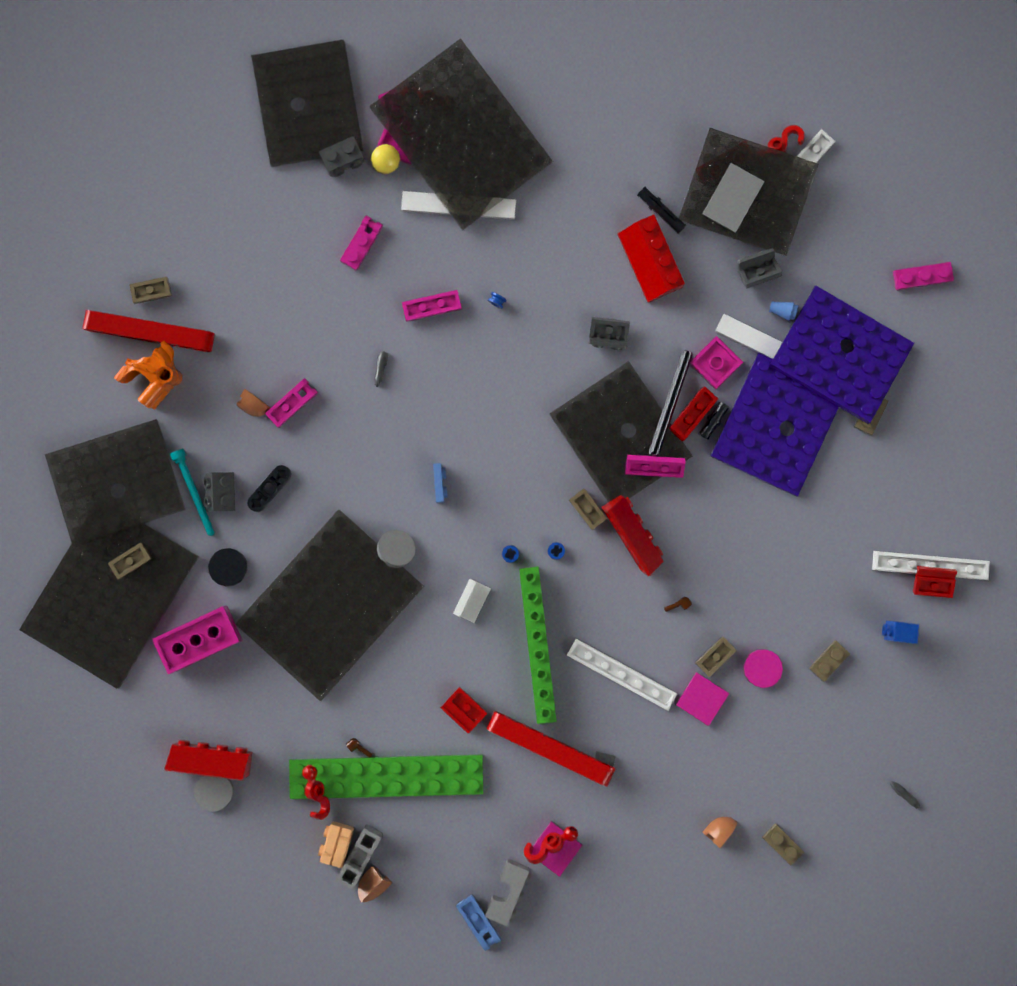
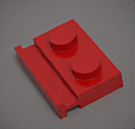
M917 566L913 587L914 595L953 598L957 575L956 569Z
M460 686L440 707L468 734L488 714Z

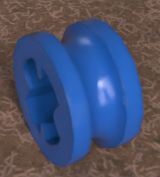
M492 292V297L488 298L487 301L502 309V304L506 303L507 300L501 295Z
M552 543L548 548V555L552 559H561L565 554V548L561 543ZM555 545L562 549V553H559L558 557L554 556V553L551 554V549H554Z
M508 545L503 549L502 557L506 562H515L519 557V551L515 546ZM511 548L512 551H516L514 559L506 558L507 549Z

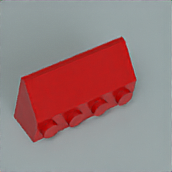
M654 214L635 222L618 233V237L647 303L683 288L685 285L684 280Z
M619 495L601 508L640 571L646 576H650L664 562L661 558L663 553L658 545H653L651 540L654 538L649 530H644L641 524L644 522L638 513L634 514L631 508L634 506L630 499Z
M178 740V742L171 746L164 771L244 780L250 775L253 752L247 751L248 748L236 747V750L228 749L229 746L227 745L210 747L209 743L198 742L197 745L190 744L188 740Z

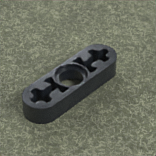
M283 465L277 466L249 497L248 507L255 512L264 510L290 480V469ZM279 470H286V478L281 477L278 480V482L281 483L279 486L275 481L271 480L272 477H274V479H277L279 477ZM268 483H272L275 487L272 494H267L264 491V487ZM261 491V493L264 496L268 497V499L265 500V498H262V500L260 501L261 506H256L254 508L253 500H258L261 497V495L258 494Z

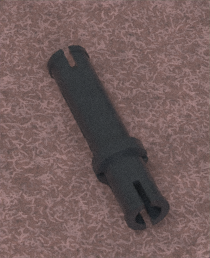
M646 186L637 194L649 206V209L654 210L677 234L686 227V224L661 202V198L653 195Z

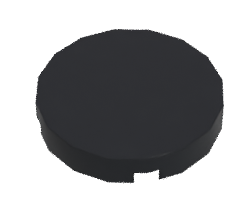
M221 549L210 558L208 564L209 574L212 580L219 585L234 586L245 577L247 561L244 555L235 549Z

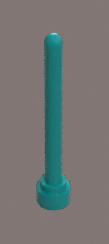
M184 448L170 453L171 459L178 464L207 535L213 536L215 531L185 462L187 454Z

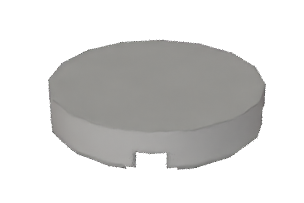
M400 530L387 531L377 543L379 558L390 567H404L411 562L415 555L416 547L414 541L407 533Z
M203 775L197 781L194 788V797L197 804L208 811H219L225 808L230 803L234 794L232 782L228 778Z

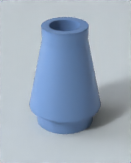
M772 301L769 312L788 321L790 319L795 320L799 305H795L794 302Z

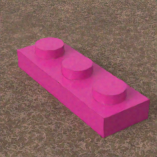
M951 262L893 271L896 290L954 281Z
M458 290L402 302L406 322L462 309Z
M627 455L625 474L683 478L686 462L685 458Z

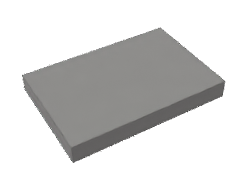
M730 163L702 215L736 233L765 181Z

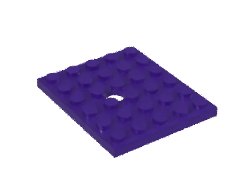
M815 286L769 366L869 424L914 343L820 287ZM844 339L850 340L854 345L853 351L849 353L843 352L840 342Z
M758 353L710 457L798 497L839 407L770 367L772 359ZM784 421H788L794 426V431L790 436L781 434L779 427Z

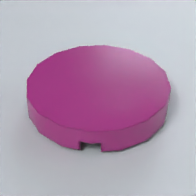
M765 649L755 650L750 653L743 666L744 675L747 680L754 686L761 688L771 687L776 684L781 678L783 671L780 658L774 652Z

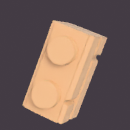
M332 821L330 826H326L323 837H327L325 845L321 844L318 856H321V863L343 868L355 827Z

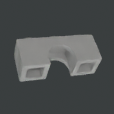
M366 824L336 879L337 882L352 890L355 888L383 833Z
M507 859L500 876V881L507 883L511 888V892L504 898L492 896L485 913L486 918L505 926L508 925L509 921L513 922L516 914L514 910L516 903L520 904L524 895L521 892L524 885H528L531 878L529 867Z

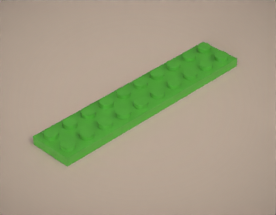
M483 754L289 760L290 799H308L305 795V787L308 780L302 775V770L307 765H313L317 768L316 781L323 783V796L327 798L483 794Z

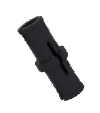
M719 402L712 414L706 418L707 421L698 434L709 440L716 427L720 426V421L729 410V407Z

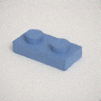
M435 463L433 468L436 503H443L444 498H448L447 486L443 487V479H446V468H442L441 463Z

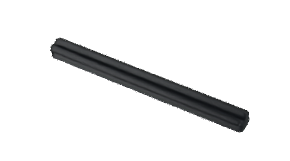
M684 350L681 354L649 450V454L658 457L660 455L693 353Z

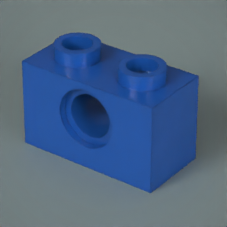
M886 621V624L882 627L884 640L918 643L919 624Z

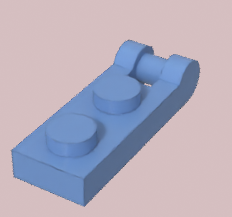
M473 894L456 904L457 909L484 951L490 949L492 944L502 941L490 920L485 917L484 911ZM489 932L491 936L485 939L483 935Z

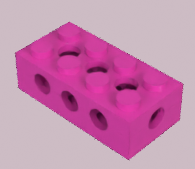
M228 606L215 609L152 639L167 674L175 673L243 641ZM214 626L219 629L217 637L212 633ZM196 635L201 637L200 645L195 642ZM179 643H181L184 648L182 653H180L177 650V645Z

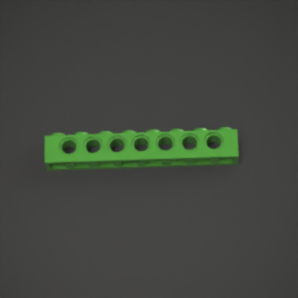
M539 567L519 569L537 724L557 722Z

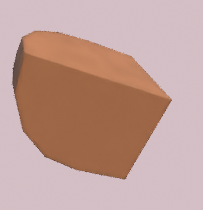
M246 389L240 395L242 399L236 404L237 407L251 416L266 415L265 413L270 409L268 405Z
M731 817L716 818L705 828L703 833L715 845L721 848L736 828L737 821Z
M374 866L368 869L359 882L358 896L361 902H368L377 898L392 884L387 876L383 878L378 872L379 869Z

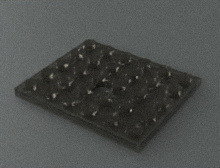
M344 39L251 55L271 167L320 159L322 157L319 151L354 136L360 151H364ZM300 97L304 99L305 106L302 110L295 111L291 108V102L294 98Z
M709 128L678 220L765 250L773 248L775 253L787 256L819 164ZM730 163L765 181L736 233L702 215Z
M629 361L549 414L607 502L612 501L619 495L624 496V498H631L661 478L660 476L625 474L627 455L652 456L649 454V450L662 414L661 408ZM625 423H631L635 426L636 433L633 437L627 438L622 435L621 427ZM668 429L658 457L685 458V461L693 457L684 442Z
M157 419L45 454L73 546L186 510ZM115 484H122L125 487V492L120 498H114L111 495V488Z

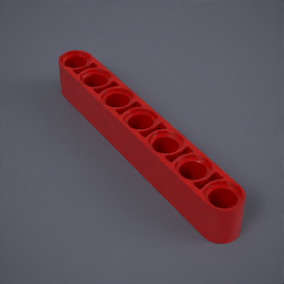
M91 310L85 311L82 327L83 330L158 344L165 341L170 346L203 352H212L215 333Z
M494 711L486 728L492 733L608 787L616 770L614 767L497 711Z

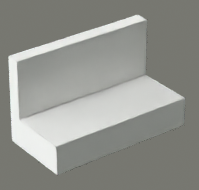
M469 579L453 614L475 623L491 588Z

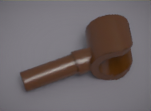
M682 597L678 602L664 607V610L667 612L680 605L685 610L692 605V602L688 597Z
M352 738L346 743L347 748L351 752L358 749L369 758L372 756V753L363 748L356 738Z

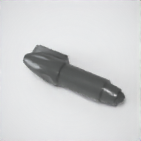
M381 351L378 356L375 374L376 387H379L380 381L383 378L384 367L387 365L389 353Z
M893 781L890 783L899 796L916 809L920 808L919 802L904 787Z

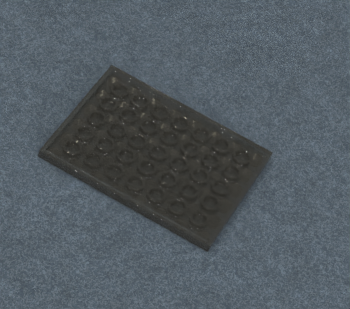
M461 38L370 105L372 112L462 230L466 229L553 162Z
M99 498L19 630L116 689H119L199 556L106 500ZM143 543L152 560L118 580L108 563L137 544Z
M338 509L235 624L321 702L425 586L404 567L394 568L386 565L378 556L377 543Z

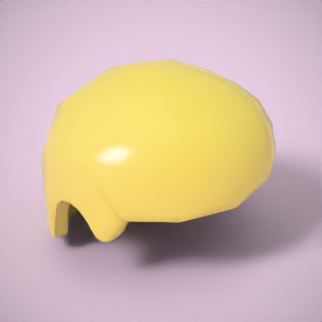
M388 144L378 146L374 149L371 156L373 168L382 174L392 173L399 165V152L394 146Z

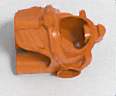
M165 341L160 343L161 346L154 349L150 357H142L139 360L127 358L126 366H123L114 376L118 382L128 383L139 374H143L150 384L138 397V401L147 408L154 410L171 389L182 382L183 378L182 373L175 368L173 362L174 350Z

